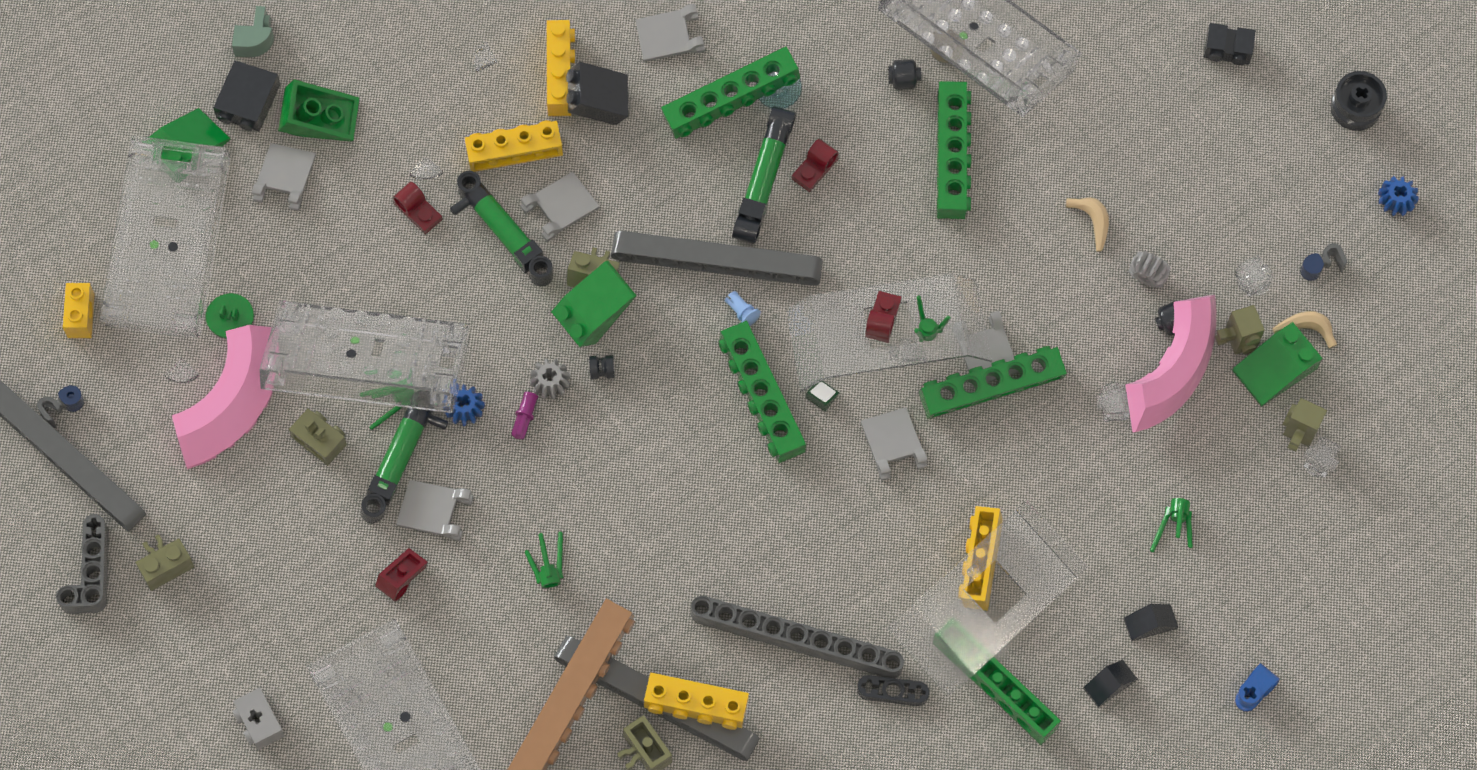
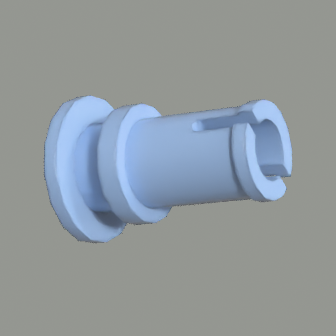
M736 291L728 295L731 299L725 298V302L737 313V318L741 322L747 320L749 326H751L760 317L761 311L754 309L751 304H747Z

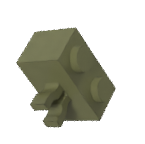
M595 247L592 248L591 255L574 251L567 270V286L574 288L605 261H609L619 273L620 262L609 260L610 251H605L604 256L597 257V248Z
M1255 305L1231 312L1226 327L1217 330V335L1214 337L1218 346L1230 341L1235 355L1240 353L1246 355L1256 350L1265 329Z
M1300 398L1297 405L1292 403L1282 424L1286 426L1283 435L1291 438L1287 448L1296 452L1300 443L1310 447L1327 410L1303 398Z
M307 408L289 428L291 438L328 466L347 446L344 437L345 433L336 425L330 426L326 422L327 419L320 412L316 411L314 413Z
M156 535L155 539L158 542V550L156 551L154 548L149 547L147 541L142 543L149 555L135 563L151 591L195 568L179 538L164 546L160 535Z
M644 715L623 728V737L631 748L617 753V757L621 760L625 756L630 757L636 754L632 757L631 762L625 765L626 770L634 768L639 760L647 770H662L672 763V754Z

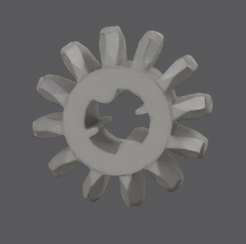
M1147 251L1138 252L1133 257L1129 273L1140 283L1146 286L1149 285L1152 288H1159L1168 279L1171 268L1161 257L1154 255V253L1150 254Z
M547 358L544 360V365L537 362L535 364L537 370H531L530 372L532 377L530 379V386L534 387V393L539 394L542 392L543 399L548 394L551 395L553 400L556 399V393L563 396L565 394L563 388H569L570 386L568 381L570 373L566 372V365L561 364L558 366L557 359L552 364L549 363ZM547 377H552L553 381H548Z

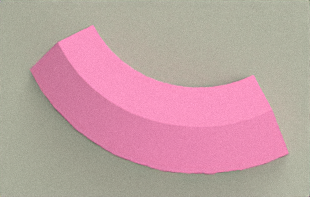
M1215 295L1174 302L1173 333L1175 336L1171 347L1167 348L1159 362L1160 365L1155 371L1133 383L1125 385L1132 432L1148 429L1172 416L1184 405L1199 385L1208 366L1215 340Z
M247 325L226 331L227 359L218 382L200 402L183 412L172 415L187 469L204 464L216 458V455L227 448H232L237 440L254 427L263 409L267 407L278 375L279 343L275 327Z

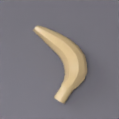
M1067 198L1066 208L1081 209L1091 217L1094 226L1096 251L1101 252L1105 245L1109 227V216L1106 207L1095 198Z
M1315 311L1297 313L1273 328L1275 334L1291 322H1294L1298 329L1310 328L1318 331L1326 341L1329 349L1337 346L1331 322L1325 315Z

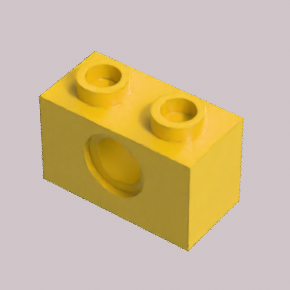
M66 283L63 329L67 338H92L95 294L90 283Z

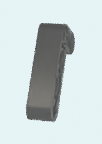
M89 515L83 521L81 585L63 586L56 593V601L67 614L98 613L103 611L107 605L109 530L100 515ZM96 526H99V527L96 528V535H97L98 538H95V535H94V533H93V531H92V530H95V527H96ZM94 548L101 549L99 554L90 555L91 550ZM95 571L100 572L96 579H89L91 573ZM75 596L73 602L69 604L64 603L66 597ZM91 596H100L98 601L94 603L88 602Z

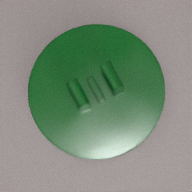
M234 293L218 296L209 304L206 311V322L209 329L218 337L227 339L226 331L252 325L254 320V311L250 302L245 297Z

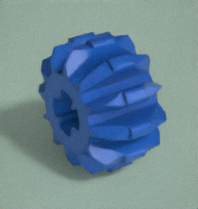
M1393 176L1390 181L1386 180L1383 182L1382 188L1378 191V196H1380L1378 202L1381 205H1385L1384 212L1390 209L1393 216L1399 212L1403 217L1407 211L1411 212L1414 210V205L1417 204L1419 198L1417 196L1418 188L1412 187L1413 180L1407 183L1404 176L1399 181Z
M463 384L462 390L453 387V394H446L447 401L443 403V406L447 410V418L453 417L452 421L454 424L462 420V425L465 427L468 420L475 424V416L482 417L483 412L481 409L485 408V402L481 401L483 396L481 393H476L474 386L467 390L466 385Z

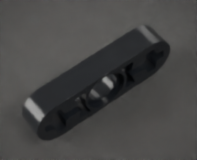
M872 675L863 676L857 685L858 695L864 700L910 706L924 705L928 701L930 693L928 686L920 681ZM870 682L873 688H879L880 683H882V695H878V689H871L870 693H866V689L861 686H866V683ZM889 685H896L900 688V694L896 697H891L887 694L886 688ZM904 686L908 687L907 692L913 693L919 688L921 693L925 695H921L920 699H915L914 694L907 693V698H903Z

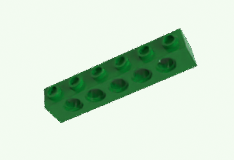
M787 46L662 106L663 117L675 139L687 137L694 130L700 127H707L714 120L722 116H730L735 110L743 106H750L763 96H771L776 90L784 86L793 85L801 78L799 68ZM772 72L779 73L774 77L769 76V74ZM751 82H757V83H758V84H757L756 86H754V87H749V86H748V84L751 83ZM731 92H736V93H737V94H736L735 96H733V97H728V96H727V95H728L729 93H731ZM708 103H716L713 107H706ZM688 113H695L692 117H685Z
M939 81L937 110L938 219H965L966 211H971V197H967V189H971V175H967V168H971V154H967V147H971V133H967V126H971V112H967V105H971V91H967V82ZM950 106H957L960 109L953 110ZM950 127H957L960 130L952 131ZM957 148L959 152H952L949 149ZM957 169L959 173L953 174L949 170ZM956 190L960 194L952 195L949 191Z
M747 320L720 331V340L718 341L720 350L723 354L727 353L730 359L728 361L730 371L733 375L737 374L740 380L737 382L741 394H746L750 401L747 402L752 416L756 415L759 420L757 426L762 437L766 435L769 441L767 448L772 457L776 456L778 463L805 453L806 443ZM739 348L745 349L747 352L745 354L740 355L737 354L735 351ZM747 369H754L757 373L748 375L745 371ZM758 389L765 390L767 393L763 396H759L755 394V391ZM767 410H773L777 414L775 416L770 417L767 416L764 412ZM776 431H784L787 435L777 437L774 433Z
M1044 346L1037 349V353L1028 355L1027 352L1014 356L1012 361L1005 362V359H1001L991 363L992 367L983 369L982 366H978L968 370L969 374L960 376V373H955L947 376L945 381L937 383V380L924 383V387L918 393L927 420L1063 379L1067 372L1058 347L1051 349L1050 346ZM1033 362L1040 363L1043 371L1035 372L1031 364ZM1016 369L1020 373V378H1011L1009 370ZM994 376L998 384L996 386L989 385L986 377ZM963 384H973L975 387V392H966L964 390ZM941 390H949L952 393V399L946 400L942 398Z
M953 618L935 634L933 644L1040 745L1059 728L1061 720Z

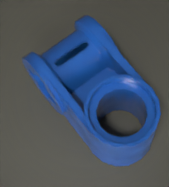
M1260 663L1241 685L1235 697L1236 706L1242 711H1252L1275 688L1280 678Z

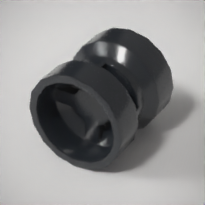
M605 355L604 358L589 356L590 380H595L599 377L614 378L613 355ZM599 363L602 364V372H600Z

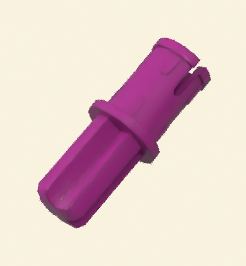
M524 392L519 410L515 412L517 417L511 432V436L515 439L523 440L525 438L530 421L534 419L532 414L539 397L535 393Z

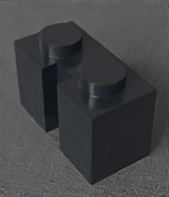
M1210 23L1206 34L1203 58H1208L1215 62L1227 61L1235 65H1249L1253 55L1256 30L1237 27V30L1229 29L1227 25Z

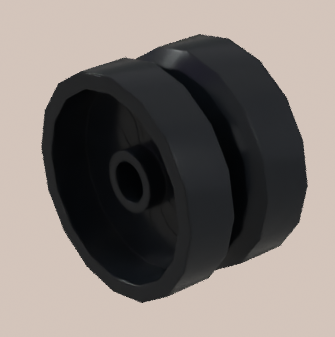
M1354 71L1346 74L1339 81L1330 103L1331 114L1335 121L1343 128L1352 131H1363L1371 128L1378 121L1387 100V91L1383 82L1374 74L1366 71Z

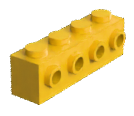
M547 20L548 116H571V113H568V103L566 101L568 94L566 75L571 68V63H575V49H571V43H575V29H570V20Z
M545 120L536 125H519L514 129H497L492 133H474L469 137H464L470 171L474 172L563 156L557 121Z
M976 506L975 514L970 518L969 528L972 532L971 538H968L966 542V553H968L967 562L964 561L962 566L963 585L960 584L958 590V599H961L963 608L988 611L1003 521L1001 510L998 508Z
M650 672L644 698V708H648V711L654 714L667 712L672 713V716L678 719L691 717L697 719L702 724L710 725L714 722L722 724V727L726 729L736 730L737 727H743L749 693Z

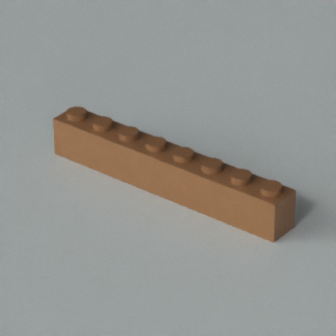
M607 598L605 599L507 770H547L549 764L554 765L560 754L557 750L561 743H566L573 730L570 728L575 720L579 721L585 711L584 703L587 698L591 700L598 688L595 685L600 676L603 678L610 667L608 661L612 655L616 656L623 644L620 641L625 633L629 634L635 624L632 612Z

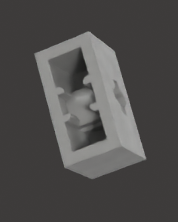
M260 687L233 701L236 709L232 710L238 724L244 722L247 730L243 733L249 745L255 744L257 750H260L285 737ZM256 716L260 719V722L257 724L253 720Z

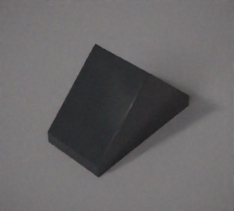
M1149 604L1124 617L1131 642L1178 629L1171 604Z
M1120 660L1106 666L1083 689L1099 708L1136 682L1138 678L1124 660Z

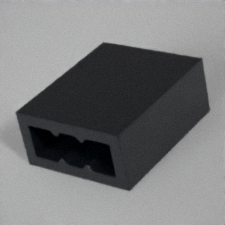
M234 60L213 107L216 118L225 124L234 123L244 130L260 132L280 87L278 74Z
M579 62L568 70L566 75L568 82V94L566 97L568 113L612 125H617L628 117L627 74L584 62Z

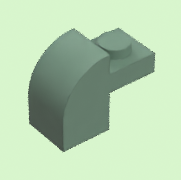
M256 6L253 26L235 25L232 41L235 56L257 57L271 48L274 42V34L270 27L271 16L267 15L265 6Z

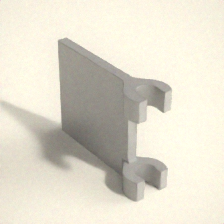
M689 4L680 10L635 19L644 62L688 52H705L702 36L689 40L686 20L694 21L699 19L696 4Z
M271 143L258 180L252 189L253 201L262 203L266 189L290 194L288 198V203H290L289 209L299 211L302 195L316 153Z
M574 172L567 174L535 194L524 196L521 198L523 204L520 205L525 214L538 205L548 218L550 223L542 227L544 232L541 234L547 242L565 228L600 208Z
M1000 311L990 313L988 317L992 328L971 335H967L964 322L954 324L952 330L959 343L968 370L978 366H982L983 369L992 367L991 363L1001 359H1005V362L1014 360ZM1016 369L1009 370V375L1019 373ZM994 376L986 377L987 382L997 380Z
M906 407L861 420V425L876 462L881 481L891 478V470L888 463L914 456L918 470L927 467L926 462H928L926 453L921 447Z
M409 480L396 525L461 541L463 531L460 530V526L450 524L457 501L462 504L471 505L474 496L471 495V490L452 489Z

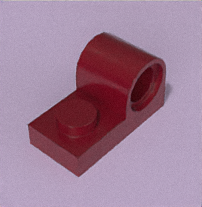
M817 139L810 147L805 161L791 175V179L810 193L839 160V152L822 139Z
M412 181L393 196V204L425 235L443 220L442 215L426 201L421 189Z
M878 291L874 307L871 309L867 320L865 337L889 343L902 301L901 296Z
M408 548L378 574L375 587L396 602L405 594L410 582L426 568L428 562Z

